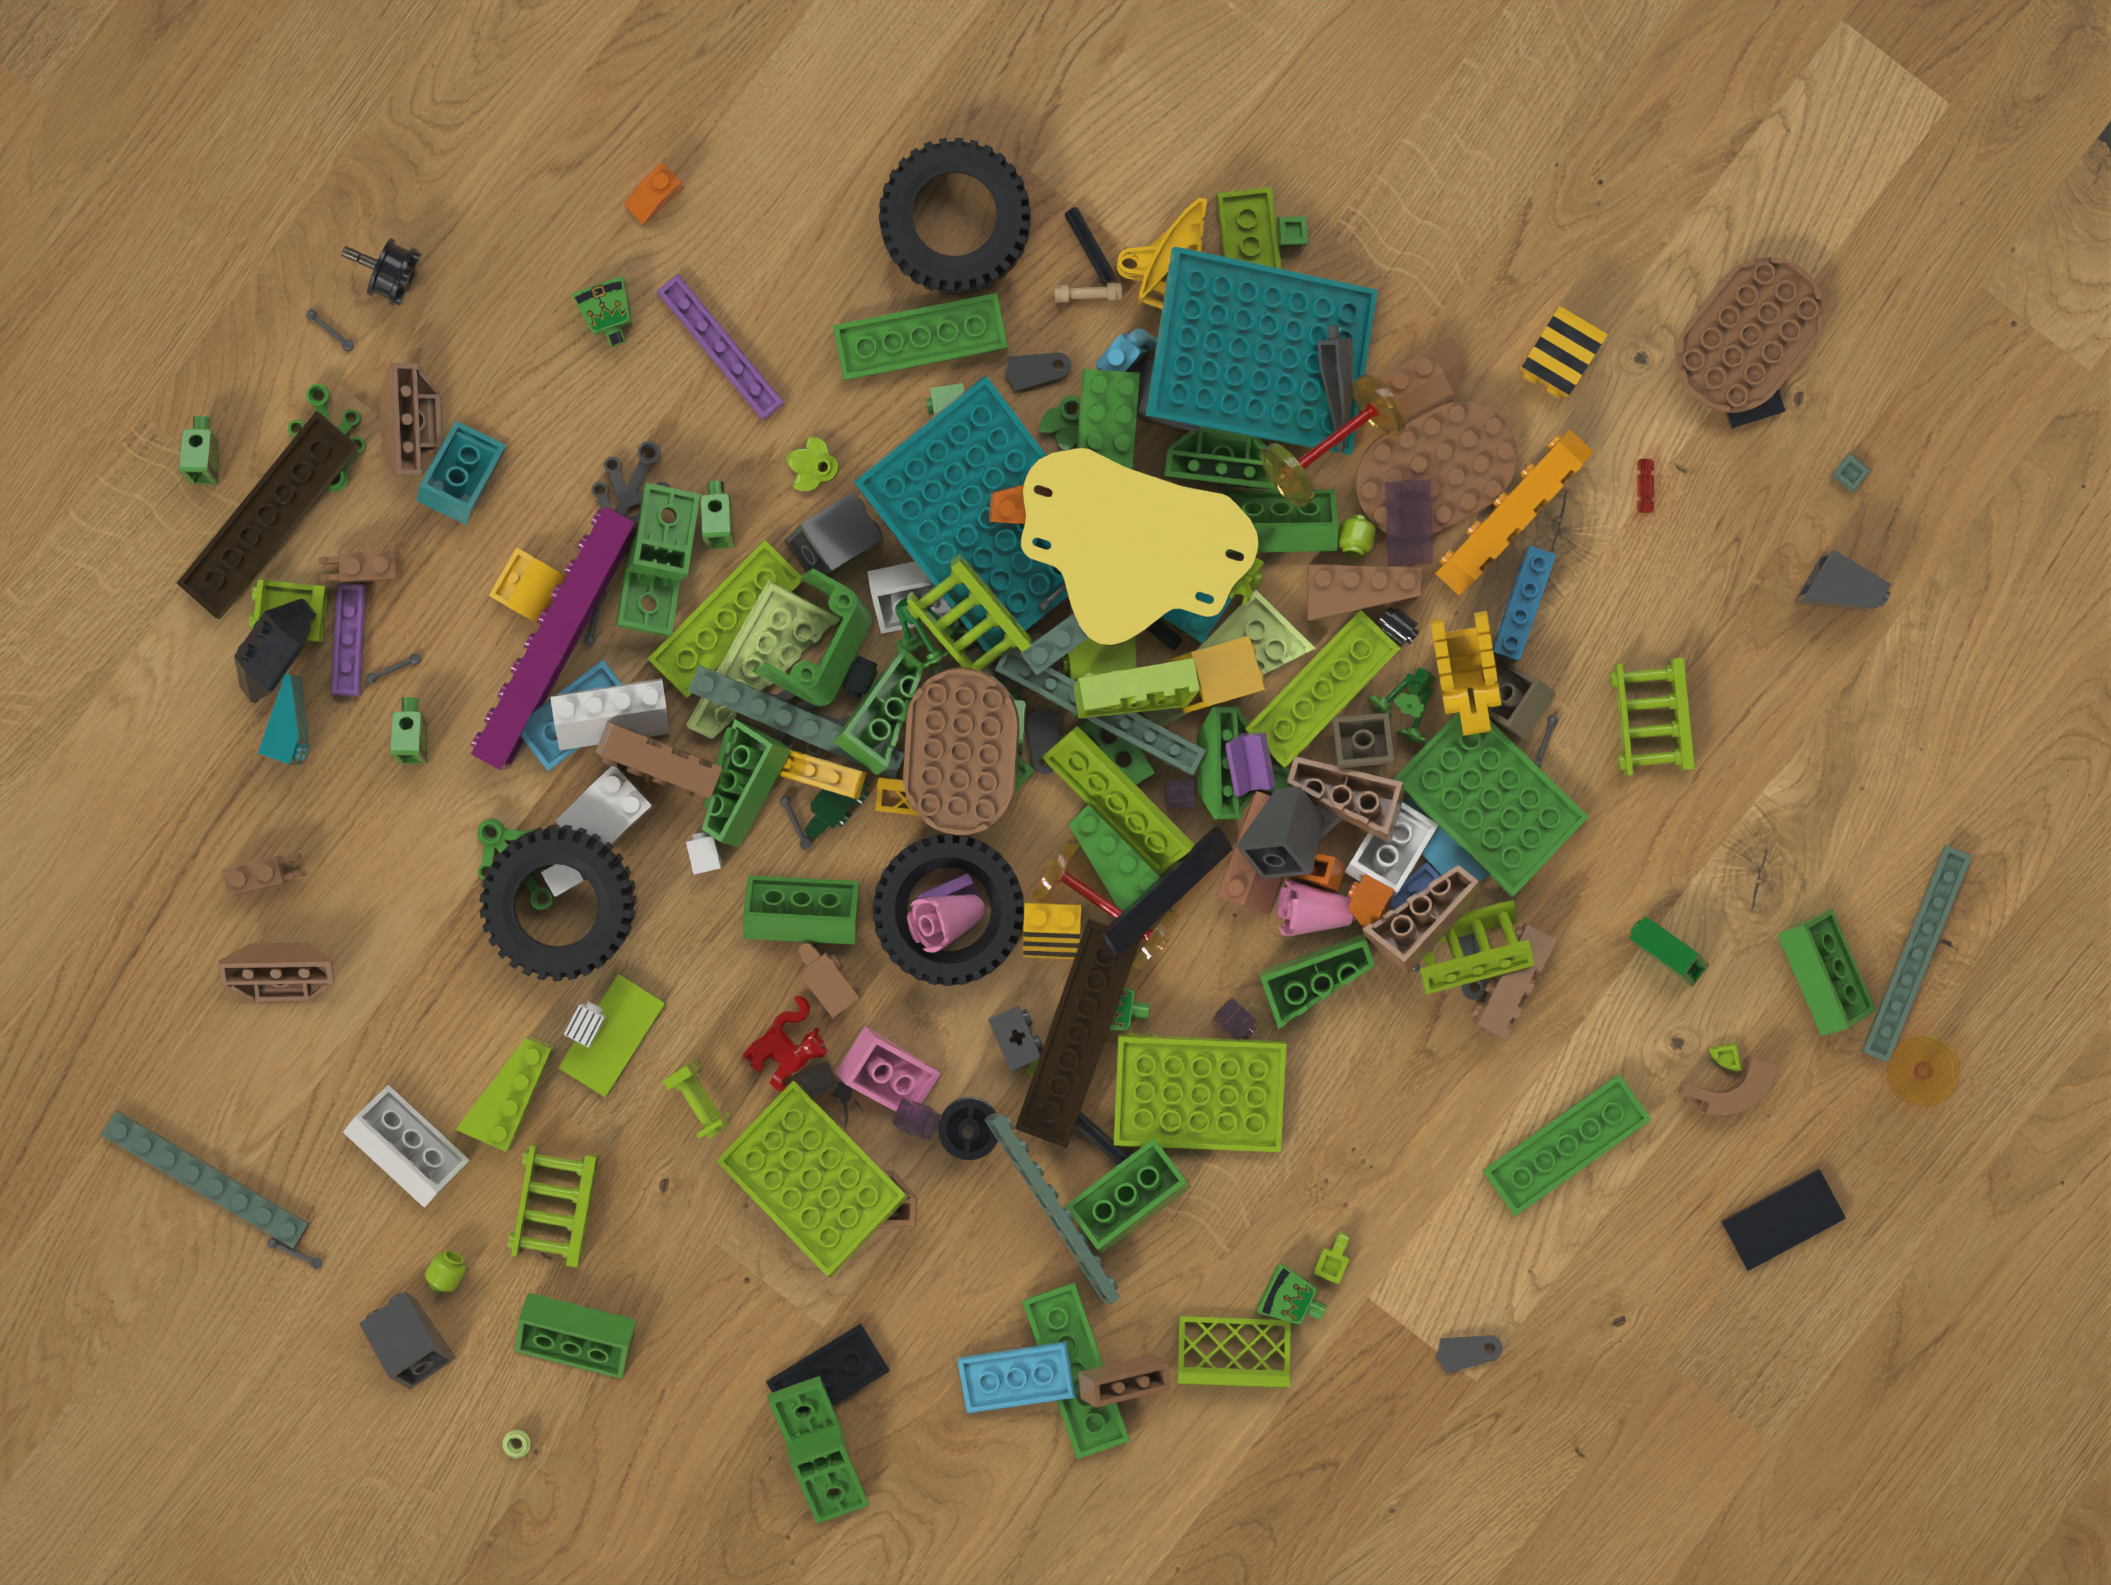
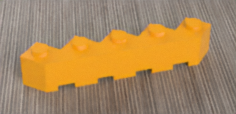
M1570 429L1562 437L1557 434L1547 445L1550 449L1548 453L1535 466L1530 463L1520 473V476L1523 477L1521 482L1509 494L1503 492L1493 502L1496 506L1493 512L1482 523L1477 520L1466 531L1469 535L1466 541L1455 552L1450 549L1439 560L1442 566L1435 574L1459 596L1502 553L1510 542L1530 523L1537 513L1594 453Z

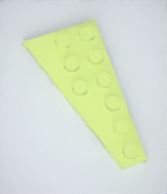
M767 581L716 672L762 691L767 685L770 686L772 682L752 672L755 666L767 662L785 672L801 657L803 651L813 642L816 643L823 637L822 634L831 625H836L841 619L839 616ZM701 697L686 725L688 728L713 739L737 717L736 714L738 712Z
M1255 590L1252 593L1250 602L1247 605L1241 604L1197 650L1249 636L1256 649L1255 657L1258 668L1264 675L1315 649V647ZM1181 708L1141 712L1150 721L1161 727L1188 714H1183Z

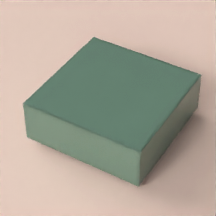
M1849 453L1830 476L1853 493L1871 470Z

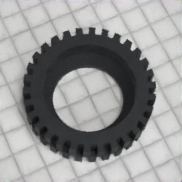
M947 138L939 139L940 143L933 145L930 141L924 144L925 148L919 151L917 148L910 152L911 156L907 159L903 157L898 162L899 167L896 170L893 169L889 174L890 179L888 183L885 182L883 196L882 198L880 197L879 223L883 241L893 262L898 265L904 275L907 274L911 281L917 285L920 283L924 285L925 289L930 291L936 289L941 294L947 295L948 292H955V295H963L964 291L978 292V288L984 286L988 288L993 285L995 280L999 279L1000 281L1004 278L1006 272L1014 268L1018 257L1021 258L1024 246L1029 238L1031 223L1028 193L1025 190L1021 176H1018L1016 173V168L1012 163L1008 164L1006 157L1000 152L998 154L993 152L992 147L986 144L985 147L980 146L978 141L971 139L970 143L963 142V138H955V141L947 142ZM949 173L966 174L979 180L990 191L997 210L996 224L989 239L977 250L961 256L944 255L929 248L917 234L913 222V208L919 192L932 179Z
M549 825L546 829H541L540 827L534 829L529 834H523L513 841L498 855L495 862L488 869V876L483 880L482 884L484 891L480 894L479 901L483 902V907L480 909V918L485 917L486 920L482 926L485 933L490 931L492 937L488 941L493 947L497 944L501 949L497 954L502 959L505 956L509 957L512 960L509 965L514 969L519 965L524 968L523 974L530 976L532 972L538 974L537 979L545 980L548 976L553 977V981H561L563 977L573 980L580 974L586 976L595 968L599 969L608 959L614 956L631 930V923L636 913L634 906L637 904V896H633V891L636 888L634 880L630 881L629 879L631 874L629 867H624L621 863L624 859L620 853L615 855L611 851L614 846L609 842L606 844L600 842L601 836L596 833L590 836L586 834L587 829L580 827L578 830H572L571 825H564L562 828H557L556 825ZM559 864L571 867L583 874L594 888L598 903L595 923L589 933L575 943L565 946L543 944L529 936L518 921L515 911L517 889L527 874L541 866Z
M942 834L914 842L904 848L890 861L881 874L875 889L872 915L876 927L875 932L880 939L883 950L887 952L891 961L894 964L896 963L903 972L909 973L919 981L929 982L928 984L944 986L964 985L982 979L987 974L996 970L1007 959L1016 946L1022 930L1024 897L1016 874L999 852L986 843L972 837ZM940 868L962 869L975 876L983 884L989 895L991 915L988 926L982 936L966 948L954 951L926 952L923 950L926 947L921 942L916 943L909 930L907 916L910 894L917 882L934 870Z

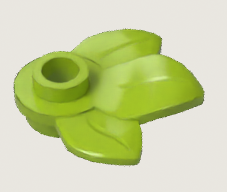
M817 437L808 438L806 449L793 450L786 456L790 468L798 473L794 480L793 488L800 491L817 489L822 481L828 482L833 480L839 471L838 461L829 454L828 445ZM826 462L828 469L822 472L821 465Z

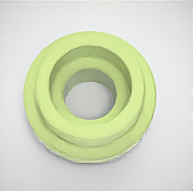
M512 1430L503 1439V1449L512 1458H521L530 1450V1437L522 1430ZM520 1439L522 1447L515 1448L512 1441Z

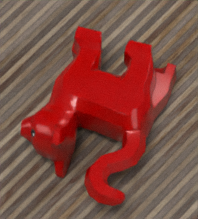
M799 995L794 998L799 1006V1010L797 1012H782L776 1016L763 1037L754 1041L742 1055L751 1062L750 1066L757 1073H761L764 1070L765 1061L769 1058L779 1065L769 1083L778 1092H782L786 1088V1079L802 1070L809 1059L815 1057L823 1058L828 1052L824 1040L818 1034L820 1030L818 1027L806 1034L799 1046L784 1031L785 1023H799L805 1020L810 1013L808 1001Z

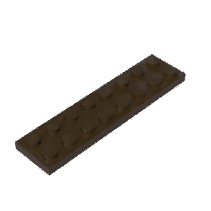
M315 411L178 580L177 584L215 618L221 619L360 446L322 413Z
M1090 918L1087 921L1015 1126L1016 1130L1065 1148L1069 1146L1142 937H1139L1120 956L1114 955L1100 934L1108 925Z

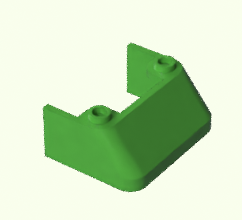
M813 568L802 574L800 579L828 594L830 609L842 617L819 664L816 665L810 661H800L793 666L788 675L769 663L763 662L755 666L752 672L810 704L822 707L830 704L835 698L872 625L873 616L871 611L851 589Z

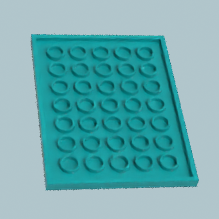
M1172 247L1146 416L1314 448L1334 433L1327 394L1319 367L1318 341L1328 339L1327 326L1338 325L1339 338L1352 337L1353 385L1350 421L1359 414L1378 290L1181 247ZM1356 430L1346 437L1344 452H1338L1337 445L1328 452L1352 455Z
M987 376L979 379L853 481L934 587L951 575V560L961 554L1025 631L1068 597L1066 589L1048 607L1040 610L1038 604L1065 584L1061 571L1055 566L1031 559L1023 552L1021 538L1025 524L989 521L991 493L1024 484L1031 467L1039 459L1047 455ZM1034 538L1032 540L1033 545L1045 550L1051 548V543L1041 538ZM964 583L961 585L957 584L946 592L942 598L953 609L969 596L968 592L970 590ZM982 604L979 606L975 605L963 614L959 620L970 631L987 617L988 611ZM1000 625L998 627L993 626L976 639V642L986 653L1002 641L1006 633Z

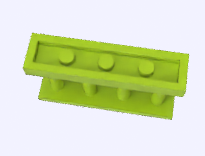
M961 554L951 560V575L921 599H918L913 592L907 596L908 605L906 607L915 619L921 618L961 667L982 671L1011 647H1018L1023 653L1031 646V637ZM964 583L970 590L968 592L969 596L937 621L927 610V607L955 585ZM982 604L988 611L987 617L955 642L944 629L975 605L979 606ZM1000 625L1006 633L1004 635L1005 638L973 663L962 650L993 626L998 627Z
M1684 658L1669 659V665H1665V668L1623 672V664L1613 665L1614 670L1610 671L1609 676L1611 687H1615L1622 750V754H1618V767L1620 771H1624V776L1634 775L1633 766L1673 762L1675 765H1679V770L1695 769ZM1663 679L1671 682L1672 693H1668V696L1626 700L1625 683ZM1669 707L1670 710L1673 709L1674 720L1670 724L1629 728L1627 711ZM1663 735L1676 737L1677 748H1674L1671 752L1631 754L1630 739Z
M1514 899L1465 912L1437 942L1447 941L1453 960L1437 964L1432 949L1423 957L1426 967L1420 968V973L1426 995L1534 966L1529 939L1518 942L1512 923L1518 922ZM1501 926L1508 945L1491 949L1485 930ZM1474 934L1480 952L1464 957L1458 938Z
M696 1058L662 1081L668 1090L675 1086L677 1091L680 1090L701 1122L703 1127L696 1133L698 1139L704 1135L707 1139H710L721 1132V1128L729 1124L727 1119L732 1114L728 1110L720 1115L697 1078L699 1077L697 1071L702 1066Z
M533 1143L530 1145L529 1150L525 1149L523 1154L522 1166H526L516 1229L515 1232H510L508 1248L512 1249L511 1256L517 1257L520 1254L521 1248L561 1254L563 1258H567L566 1266L577 1268L581 1263L599 1155L588 1153L585 1155V1159H580L579 1161L537 1154L539 1144ZM535 1165L577 1172V1175L581 1176L580 1187L575 1186V1189L533 1182ZM530 1193L570 1199L572 1203H577L575 1214L565 1216L528 1209ZM528 1220L568 1227V1230L572 1231L570 1242L566 1241L563 1244L523 1237L525 1222Z

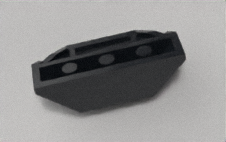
M301 598L265 611L260 619L256 621L245 641L238 647L234 659L239 685L251 702L257 703L259 699L266 697L274 691L303 649L311 630V622L315 620L317 615L306 600Z

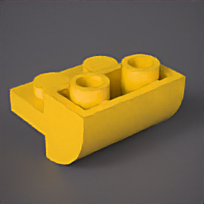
M516 547L489 596L537 623L543 610L551 607L554 601L551 595L558 583L562 585L567 576Z

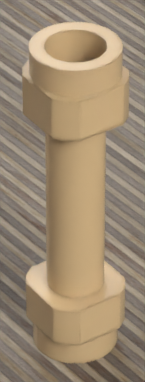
M1107 283V287L1069 288L1068 285L1054 286L1055 303H1069V299L1108 298V301L1122 300L1121 283Z

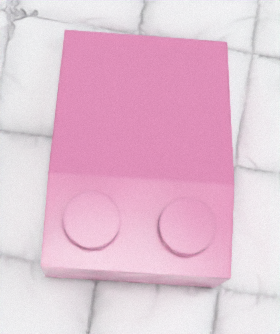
M866 1026L835 1072L849 1087L910 1120L941 1074L938 1070Z

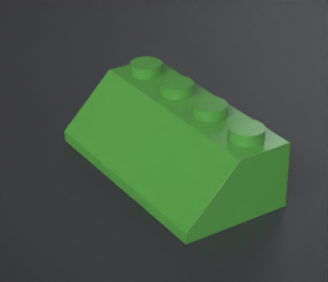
M1335 489L1224 490V495L1230 497L1250 518L1257 532V552L1337 551L1339 525ZM1228 549V550L1226 551V552H1236V553H1240V552H1237V551L1232 550V549Z
M748 875L743 912L744 939L855 945L859 881Z
M1832 908L1793 924L1778 933L1781 946L1785 950L1792 972L1798 980L1803 998L1810 1008L1814 1023L1818 1027L1821 1036L1847 1029L1876 1011Z
M1153 1138L1066 1204L1065 1207L1096 1249L1104 1254L1191 1188V1185L1155 1138Z
M528 1293L519 1317L514 1352L623 1379L634 1337L636 1320L623 1315L602 1312L595 1308L582 1307L571 1302L547 1298L544 1295Z

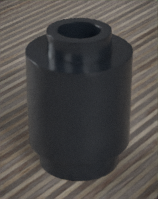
M1390 606L1377 622V625L1382 628L1381 630L1401 646L1405 642L1410 645L1420 632L1416 629L1418 625L1416 621L1398 608L1394 610Z
M858 655L856 660L852 662L842 685L847 687L845 692L859 699L862 694L866 695L878 673L876 671L878 664Z

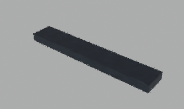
M1219 827L1211 829L1195 844L1190 852L1178 860L1100 933L1114 955L1120 956L1233 850Z

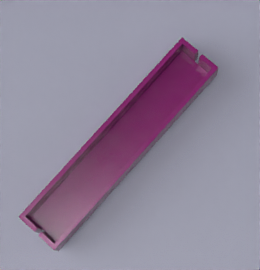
M604 507L603 510L598 509L591 521L594 527L590 535L585 534L577 548L581 551L577 559H571L564 571V574L567 575L562 585L558 583L551 595V598L554 600L549 609L545 608L537 622L541 625L537 633H531L524 645V648L527 649L522 659L518 658L511 669V673L514 674L509 683L505 682L497 695L500 698L498 705L495 708H490L484 719V722L487 723L482 733L478 732L471 743V747L474 748L471 755L499 770L509 769L524 742L520 735L531 714L546 702L623 560L628 545L636 536L638 522L613 508Z

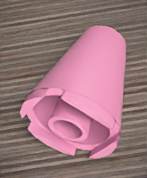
M1286 880L1284 883L1287 887H1281L1277 914L1279 918H1283L1284 926L1278 925L1283 936H1294L1350 926L1352 920H1356L1348 909L1351 901L1349 897L1296 881Z
M974 894L921 897L910 905H913V908L908 913L907 920L910 933L915 942H921L926 947L923 949L926 952L934 953L944 949L980 922L985 916V904Z

